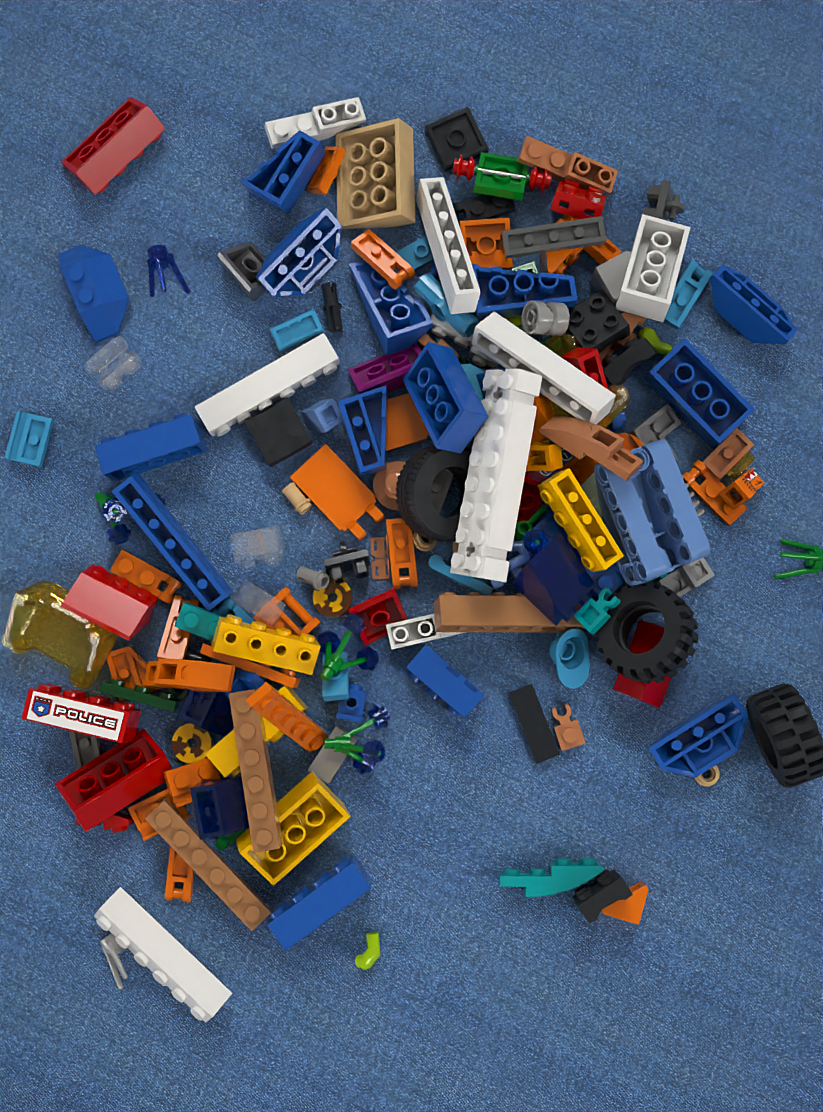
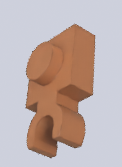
M564 704L566 712L563 716L557 714L556 708L551 709L552 716L560 724L554 726L553 729L561 751L586 743L578 719L570 721L571 708L568 704Z

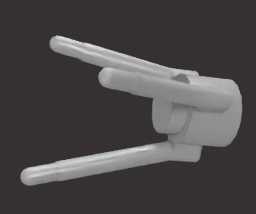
M110 934L101 940L100 943L118 989L121 990L123 989V984L118 970L123 979H127L128 976L118 954L125 949L116 942L115 936Z

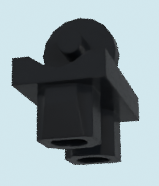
M345 541L340 542L341 550L332 552V558L323 560L328 576L330 575L334 585L346 582L345 571L354 569L356 579L369 576V565L371 564L368 550L357 551L356 546L346 548Z

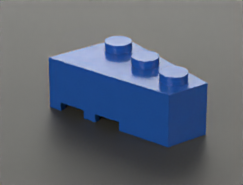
M300 130L277 149V153L266 163L262 162L256 172L249 178L245 177L241 181L249 193L289 215L326 155V151L320 141Z
M386 386L338 401L356 461L363 477L387 469L388 390Z
M427 645L421 649L406 667L410 670L407 675L417 684L421 681L429 687L426 692L435 700L441 697L448 703L445 708L455 717L460 714L466 718L485 695Z

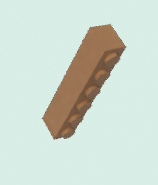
M445 592L439 595L433 603L435 632L564 633L572 628L583 631L586 628L574 615L587 600L586 596H577L576 593H567L562 596H553L552 593H542L538 596H529V593H517L514 596H505V593L497 592L490 594V596H481V593L471 592L466 595Z
M257 689L229 693L253 853L279 849L283 845L263 716L253 710L246 702V699Z
M166 797L146 815L145 820L251 931L271 913L270 907L188 820L174 808Z

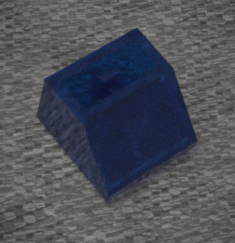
M190 690L177 716L199 728L224 737L230 733L233 727L230 699L225 695V692Z
M241 775L199 782L190 788L200 840L225 836L249 828Z

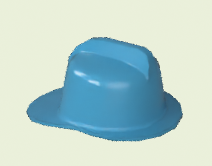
M577 628L569 629L564 633H557L550 645V657L556 664L557 674L561 683L568 688H578L584 684L589 675L590 663L587 636L582 630Z

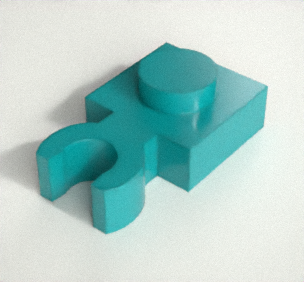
M607 587L600 592L597 601L590 598L574 615L592 635L611 617L607 611L616 608L621 601L616 596L612 600L607 601V597L612 593Z

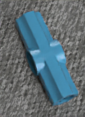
M425 274L420 277L415 285V291L430 305L434 316L441 322L446 320L462 337L473 335L475 326L480 321L471 312L451 314L442 284L431 274Z

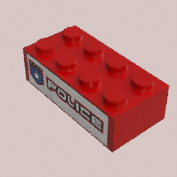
M47 683V685L39 684L38 687L29 688L21 719L118 743H125L135 739L142 710L136 709L134 703L126 701L111 703V698L101 695L86 697L87 692L76 689L62 691V686Z

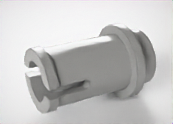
M301 566L296 574L299 582L313 585L317 590L326 588L329 583V576L323 570L315 571Z

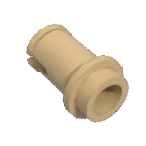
M294 482L282 490V493L295 507L294 511L296 513L299 512L302 515L312 507L310 498L306 499Z

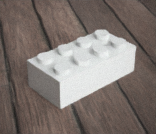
M642 214L615 306L617 310L664 322L673 297L690 227Z

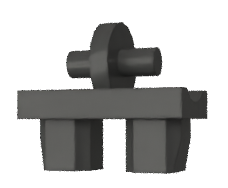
M663 180L662 185L649 186L647 193L648 201L658 203L656 208L645 207L643 210L644 215L667 221V217L670 220H675L676 214L684 213L685 205L679 202L680 195H673L674 190L670 188V180Z

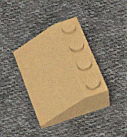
M400 118L337 133L336 147H342L346 151L336 176L337 221L342 225V229L389 228L415 223L413 128Z

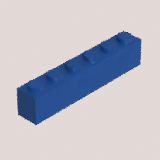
M138 472L131 475L112 490V493L208 611L230 595L233 591Z

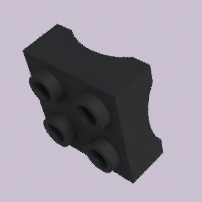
M602 289L569 310V325L566 332L572 337L578 347L598 349L600 353L610 344L631 335L628 322Z
M633 338L624 346L625 352L621 355L614 354L604 362L606 365L603 369L604 374L613 386L617 384L621 386L627 381L629 374L637 365L647 360H653L659 355L647 339Z
M288 397L265 412L245 421L247 428L270 467L313 444L310 435Z
M614 869L602 871L596 876L597 880L589 886L586 883L575 890L576 895L572 898L589 924L595 921L600 912L610 903L626 900L633 895L623 878Z

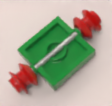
M481 152L479 165H476V167L472 156L468 161H465L462 155H460L459 159L454 160L452 174L457 175L456 180L462 175L466 176L468 182L473 178L474 174L476 176L474 193L521 201L525 184H528V181V187L531 192L535 188H540L543 194L544 189L549 190L552 176L547 174L548 169L544 173H538L537 167L531 171L529 176L527 173L528 166L518 162V158Z

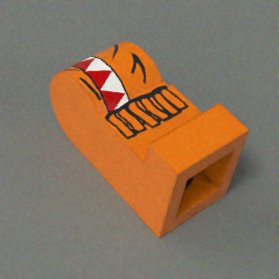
M750 468L719 494L730 508L735 510L749 500L757 492L756 490L764 484V481L753 468ZM729 490L737 495L738 501L732 499Z

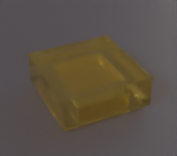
M750 452L746 453L727 474L732 479L740 476L755 460V457Z

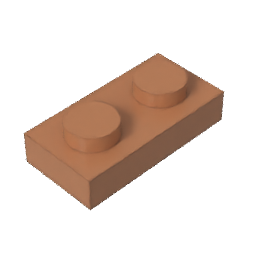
M736 428L702 462L720 480L754 444Z

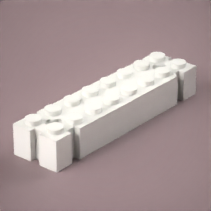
M519 368L505 369V371L499 369L486 370L483 379V391H486L485 399L481 400V403L489 417L474 435L472 452L469 457L468 474L465 481L464 497L460 508L459 525L456 532V542L459 543L458 553H453L450 573L506 582L510 562L506 561L507 551H512L537 410L533 403L534 398L538 397L540 393L541 375Z

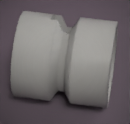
M529 301L523 308L522 327L527 334L562 336L569 325V310L564 303L548 302L545 304L544 301Z

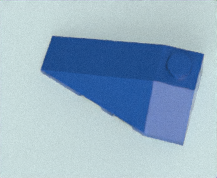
M364 259L349 264V269L374 331L387 356L410 348L433 326V321L423 303L418 299L412 298L403 285L396 290L393 289L388 281Z

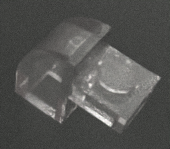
M244 579L232 598V601L272 626L275 625L287 606L247 579Z

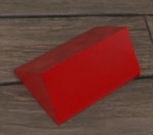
M639 620L629 645L631 652L641 654L653 649L660 642L665 627ZM619 673L612 690L660 708L671 678L666 675L663 682L656 683L652 680L650 684H645L638 680L636 682Z

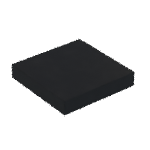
M469 106L425 126L426 134L445 172L453 168L454 160L459 159L460 155H462L463 160L468 161L471 156L477 158L481 156V152H489V148Z

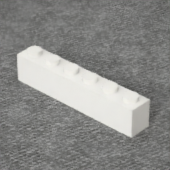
M444 177L420 179L416 202L450 313L475 312L480 289Z
M493 312L475 326L471 343L473 346L506 369L519 368L541 375L540 393L574 417L598 424L610 412L616 397L614 393L510 323L507 319Z
M323 333L196 405L195 409L208 432L212 436L216 434L217 436H222L230 431V426L237 422L239 424L245 423L246 420L252 418L251 414L258 410L260 412L268 410L273 406L272 402L279 398L282 400L287 397L289 398L295 393V389L301 386H310L316 381L315 378L323 373L325 375L331 374L338 368L337 365L340 364L339 358Z
M121 887L94 915L97 919V924L103 930H109L122 948H128L134 954V959L138 964L143 967L147 966L153 972L152 975L157 982L162 985L166 984L172 990L171 993L176 1000L186 1003L191 1008L190 1012L196 1019L203 1020L206 1023L232 995L228 988Z

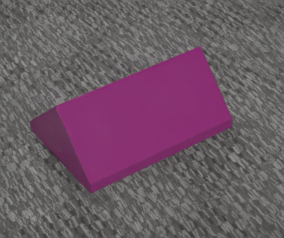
M415 342L408 349L388 356L384 354L348 369L357 393L361 394L386 386L388 393L404 387L405 384L402 379L422 352L417 343Z

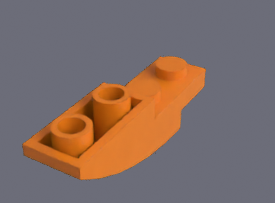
M159 658L158 661H148L143 685L150 688L231 692L235 666L194 660Z

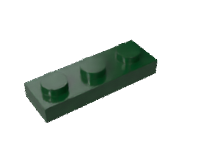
M110 678V682H101L99 690L101 693L172 712L178 710L180 703L179 700L174 699V694L160 691L159 695L149 693L150 688L136 684L134 688L125 686V681Z

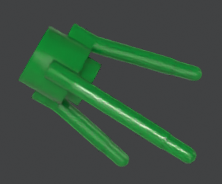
M781 539L782 544L808 550L806 554L781 552V557L805 559L806 566L810 567L775 574V579L819 573L820 569H823V549H820V546H811Z

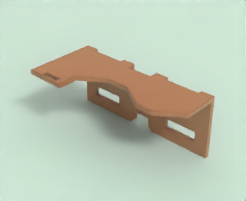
M386 535V537L370 538L371 555L375 556V558H380L372 561L373 580L390 579L388 537ZM374 541H377V550L374 551ZM384 541H386L387 550L384 549ZM385 565H388V575H386ZM377 566L379 576H375V567Z

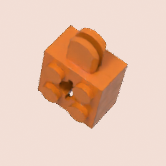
M510 218L460 221L459 227L471 264H477L479 267L491 268L494 266L502 267L505 270L513 269L512 258L505 259L501 236L502 231L510 230Z

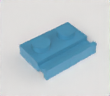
M17 411L5 459L42 468L54 420Z

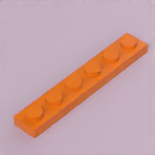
M267 682L246 699V702L253 710L309 753L319 749L324 744L325 738L329 737L323 728Z

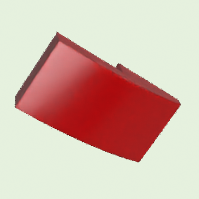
M116 812L102 821L104 830L112 829L113 833L128 830L127 825L134 822L132 816Z

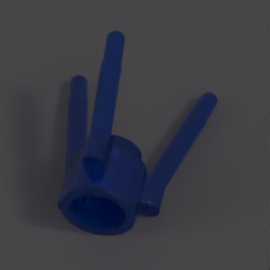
M165 245L150 247L147 250L149 255L147 264L149 268L150 296H155L154 269L158 271L162 292L165 293L167 291L163 270L169 267L168 264L171 265L185 292L189 294L190 289L175 263L173 253H168Z

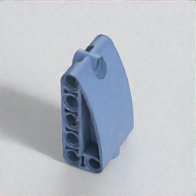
M659 439L629 451L642 459L643 463L641 468L627 481L600 463H597L594 467L603 520L606 528L624 555L617 563L624 581L630 586L648 582L675 570L674 568L708 556L710 553L709 542L672 450L664 439Z

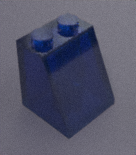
M559 532L525 565L512 583L556 626L562 620L568 622L577 611L574 607L578 603L583 606L593 596L590 591L596 585L563 535Z

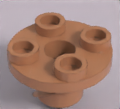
M406 462L387 463V469L377 472L374 477L373 491L376 499L387 509L399 511L397 508L398 504L396 503L397 497H395L397 494L396 483L398 475H400V471L403 470L402 467Z

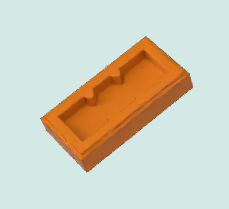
M325 147L326 155L307 185L306 190L311 194H327L332 181L337 176L338 168L346 153L342 147Z

